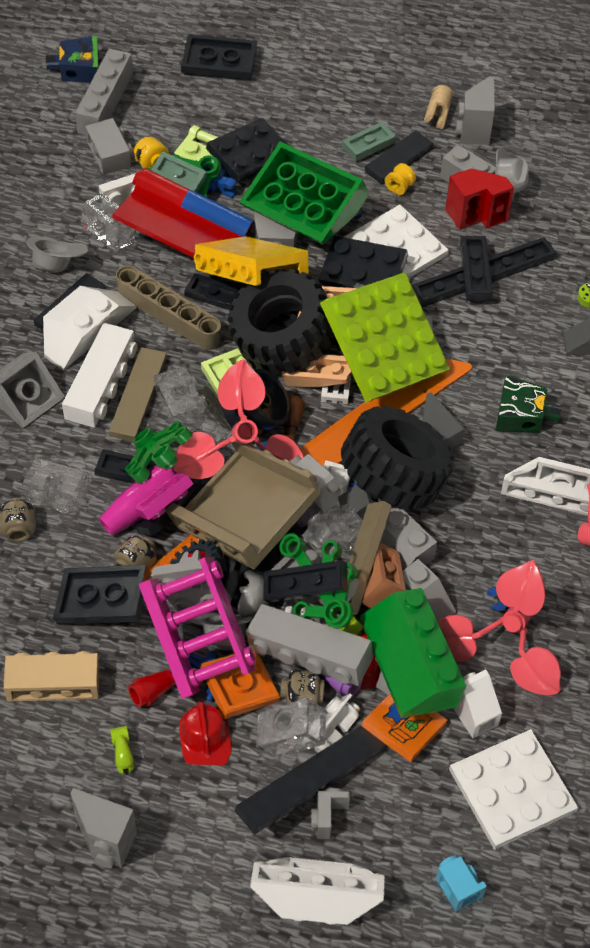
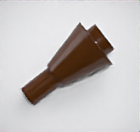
M288 396L291 411L289 419L284 423L285 436L295 442L296 430H298L307 404L300 397Z

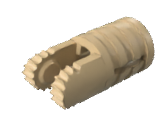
M444 85L434 87L424 121L429 123L434 115L439 116L436 125L439 129H443L454 95L449 87Z

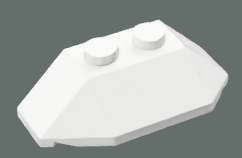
M79 286L43 316L44 357L64 371L91 348L103 323L116 326L134 311L137 306L118 291Z
M538 457L506 474L501 494L588 515L589 493L587 484H590V469Z
M287 857L273 859L265 863L262 861L254 862L251 888L281 918L293 919L295 921L305 920L348 925L383 901L385 875L374 874L368 869L349 863Z

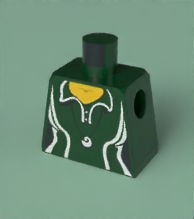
M505 375L495 431L540 433L543 420L559 422L561 406L546 403L547 389L545 387Z

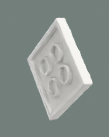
M401 205L396 206L344 236L345 238L407 249L408 258L402 273L406 272L408 279L445 258L449 252L437 238Z
M528 730L458 761L449 767V771L494 850L567 817L578 810L576 803L532 730Z

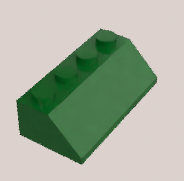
M422 588L394 592L360 616L363 629L368 640H371L373 653L401 718L457 708L466 689V684Z

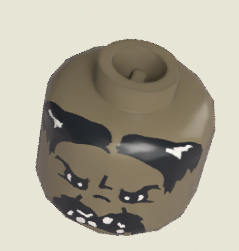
M12 498L0 507V533L8 540L22 542L35 533L37 526L36 509L33 504L22 498Z
M129 537L115 550L114 566L146 564L150 568L157 561L154 543L147 537Z
M294 669L290 671L288 679H282L280 697L286 698V704L290 709L312 711L316 709L318 704H323L324 679H320L319 674H314L308 670Z

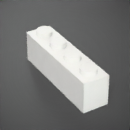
M103 323L62 403L64 419L94 428L99 419H104L107 412V402L109 398L113 399L115 397L118 387L117 382L119 378H124L127 372V361L129 357L134 358L136 354L137 343L134 342V331Z

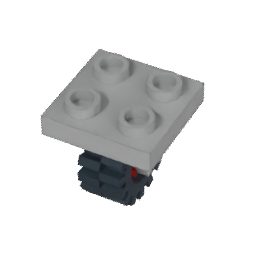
M202 539L199 540L198 544L195 541L190 542L191 546L189 548L186 545L182 547V553L177 551L175 554L177 559H172L170 565L154 567L151 577L153 579L158 578L160 583L167 584L202 570L199 561L201 558L213 557L214 561H218L223 572L227 571V562L214 543L210 540L205 542ZM204 581L170 595L168 601L174 610L179 612L213 598L208 582ZM225 589L229 602L231 603L232 598Z

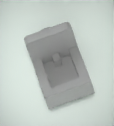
M338 788L318 791L317 809H311V828H317V839H330L331 809H349L350 792L342 791Z

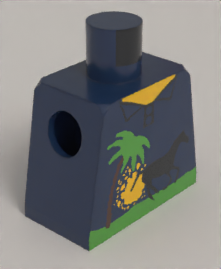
M97 36L61 41L59 43L60 55H46L47 70L60 69L62 81L91 83L99 68Z

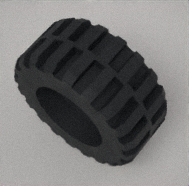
M276 269L274 273L269 274V272L261 274V285L254 286L248 284L246 288L242 287L237 293L238 298L233 300L230 306L232 311L228 313V329L240 353L250 366L257 369L270 370L272 374H282V371H286L288 374L294 373L297 368L302 367L304 369L310 366L309 363L312 360L317 361L322 356L321 352L323 349L327 350L331 344L329 338H333L334 333L320 304L325 299H328L317 279H313L311 275L305 272L300 274L299 270L289 269L288 272H285L284 269ZM288 311L301 312L297 320L289 327L277 332H263L270 320L277 315Z
M377 406L361 413L341 448L344 469H347L348 476L351 480L354 479L357 482L356 485L361 490L365 489L369 492V496L374 499L378 498L391 505H395L399 509L409 508L410 510L424 508L434 502L454 470L453 452L450 451L448 442L442 439L443 436L438 431L433 430L429 423H424L418 416L410 415L405 410L399 408L395 410L389 406L382 408Z

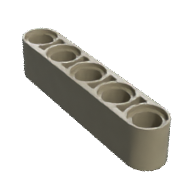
M123 266L117 270V291L139 309L203 349L213 350L220 346L222 340L221 322L215 316L133 266Z

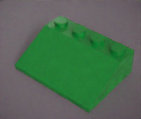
M280 141L239 203L316 242L324 244L358 213L368 198L369 192L363 179Z

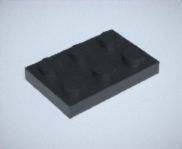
M188 34L181 63V73L251 80L257 52V40Z
M260 118L209 141L205 149L211 156L219 160L221 167L237 183L260 172L280 141L285 144L287 143L263 118Z
M334 235L318 280L321 284L332 287L360 288L401 274L408 258L407 249Z
M146 564L65 568L53 620L56 624L140 622L144 598L139 584L148 580L149 568Z

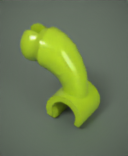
M127 726L110 729L112 745L115 747L117 770L119 773L124 774V769L128 768L129 773L134 770V758L128 745L130 741Z

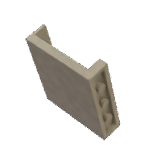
M234 441L232 445L236 452L189 504L183 508L172 502L166 509V512L178 529L198 540L204 539L205 542L210 540L220 552L254 570L320 496L321 491L316 484L317 478L311 471L296 468L290 461L286 459L280 460L268 450L261 451L250 442L240 444Z

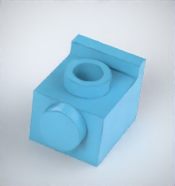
M453 855L440 863L436 880L455 912L484 897L487 888L484 881L477 883L478 877L474 868L470 864L466 865L461 856L457 858Z

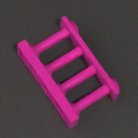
M213 557L199 559L202 570L167 584L160 583L158 578L139 584L182 699L201 692L199 688L201 681L240 667L243 675L255 671L254 664H256L254 652L250 646L247 647L221 581V578H223L222 568L217 560H213ZM204 581L208 582L213 598L176 613L170 611L166 601L170 595ZM218 609L224 627L188 641L181 640L177 630L179 624ZM229 638L235 653L234 656L198 670L191 667L188 659L191 652Z

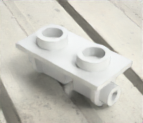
M351 694L341 698L336 696L329 702L325 708L328 712L322 720L317 719L308 728L307 733L309 736L304 741L305 745L314 742L316 744L315 750L319 753L343 737L335 727L338 726L345 733L359 717V706L353 702L350 704L347 702L351 698Z

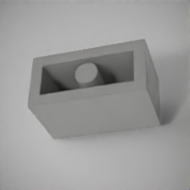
M113 118L85 126L87 143L103 175L131 167L132 147L130 143L125 142L123 129L121 126L117 127Z

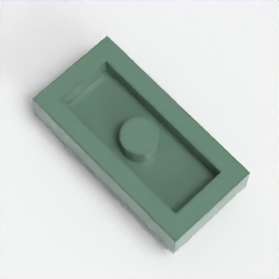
M380 122L342 140V148L357 162L395 144L396 135L383 122Z
M162 151L151 171L195 192L199 191L207 177L205 170Z

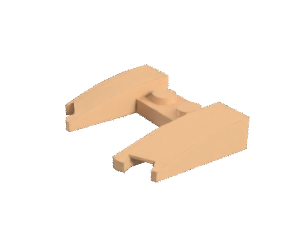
M322 286L328 298L357 289ZM322 355L317 361L312 360L309 363L310 366L304 369L302 367L297 368L296 372L290 374L282 371L281 375L288 386L323 387L348 383V376L352 372L344 356Z

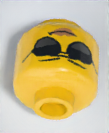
M150 136L141 139L135 145L133 157L139 166L143 169H148L154 166L162 151L168 154L169 151L157 138Z

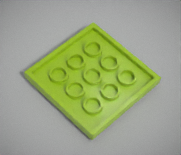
M406 272L330 297L320 303L365 403L442 374L450 369Z

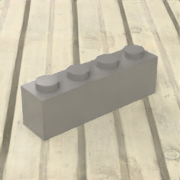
M108 49L75 112L78 133L86 135V125L111 118L133 75L131 53Z
M261 604L246 630L249 646L257 654H267L279 658L283 663L305 667L314 674L322 673L343 684L351 683L359 686L373 659L371 640Z

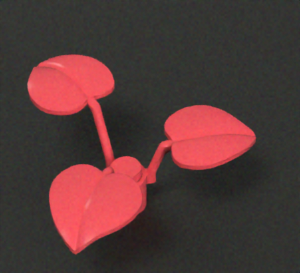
M240 360L232 365L223 375L217 391L219 402L224 409H238L240 421L233 426L232 436L215 445L214 439L209 434L204 432L192 433V437L186 443L179 445L176 456L178 461L173 468L176 473L186 474L191 479L212 477L224 465V457L218 450L234 441L240 444L254 441L260 450H268L280 460L286 459L291 461L297 455L302 459L304 457L296 443L287 436L272 435L268 439L266 446L257 437V426L253 421L247 420L243 409L251 411L261 405L265 398V386L260 376L250 367L247 361Z
M534 560L507 570L498 579L496 585L498 598L505 606L510 608L496 622L479 632L473 633V623L465 616L449 615L437 621L455 662H465L471 659L477 651L475 639L482 637L500 625H504L509 632H519V654L521 657L514 659L510 665L511 674L515 682L525 690L541 695H554L560 692L561 669L556 656L548 649L542 647H532L527 653L525 652V638L528 632L525 626L531 620L532 615L541 610L545 602L544 581Z

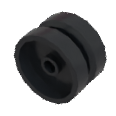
M263 368L255 369L254 371L264 383V401L254 410L248 411L243 409L247 420H251L256 424L258 429L257 437L265 434L268 430L283 425L289 419L291 411L285 388L275 375ZM222 407L224 416L233 429V426L240 421L238 409L226 410Z

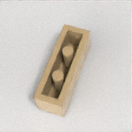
M80 651L75 654L49 652L45 655L18 653L14 656H5L4 692L7 702L99 699L98 654Z

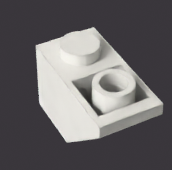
M487 670L478 674L473 672L463 677L466 689L459 706L454 708V711L472 739L499 726L502 715Z

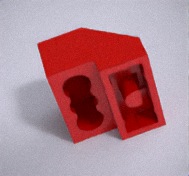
M473 168L457 172L449 177L445 210L459 230L482 222L486 229L507 222L509 219L514 186L507 177Z

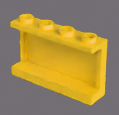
M247 236L195 244L194 262L196 270L250 285H261L262 269L275 272L276 269H284L285 272L293 269L299 270L300 274L301 272L309 274L307 250Z

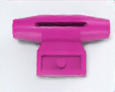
M156 465L150 470V475L145 481L140 484L134 482L124 490L99 517V521L108 533L114 536L143 519L154 520L166 511L165 507L172 501L176 502L186 496L188 493L187 489L193 485V482L188 475L176 473L173 467L164 470V468H159Z

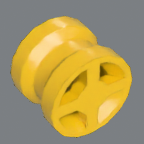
M402 163L398 164L393 169V172H390L385 177L387 188L398 195H403L407 188L416 181L414 171L408 165Z

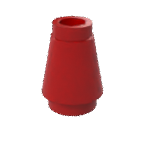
M165 669L164 671L134 679L133 683L128 686V692L136 706L141 707L145 705L148 707L174 686L175 680L172 673Z

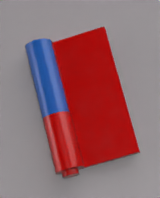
M147 168L136 172L132 182L135 185L134 191L112 214L113 219L193 258L195 255V244L248 237L254 225V220Z

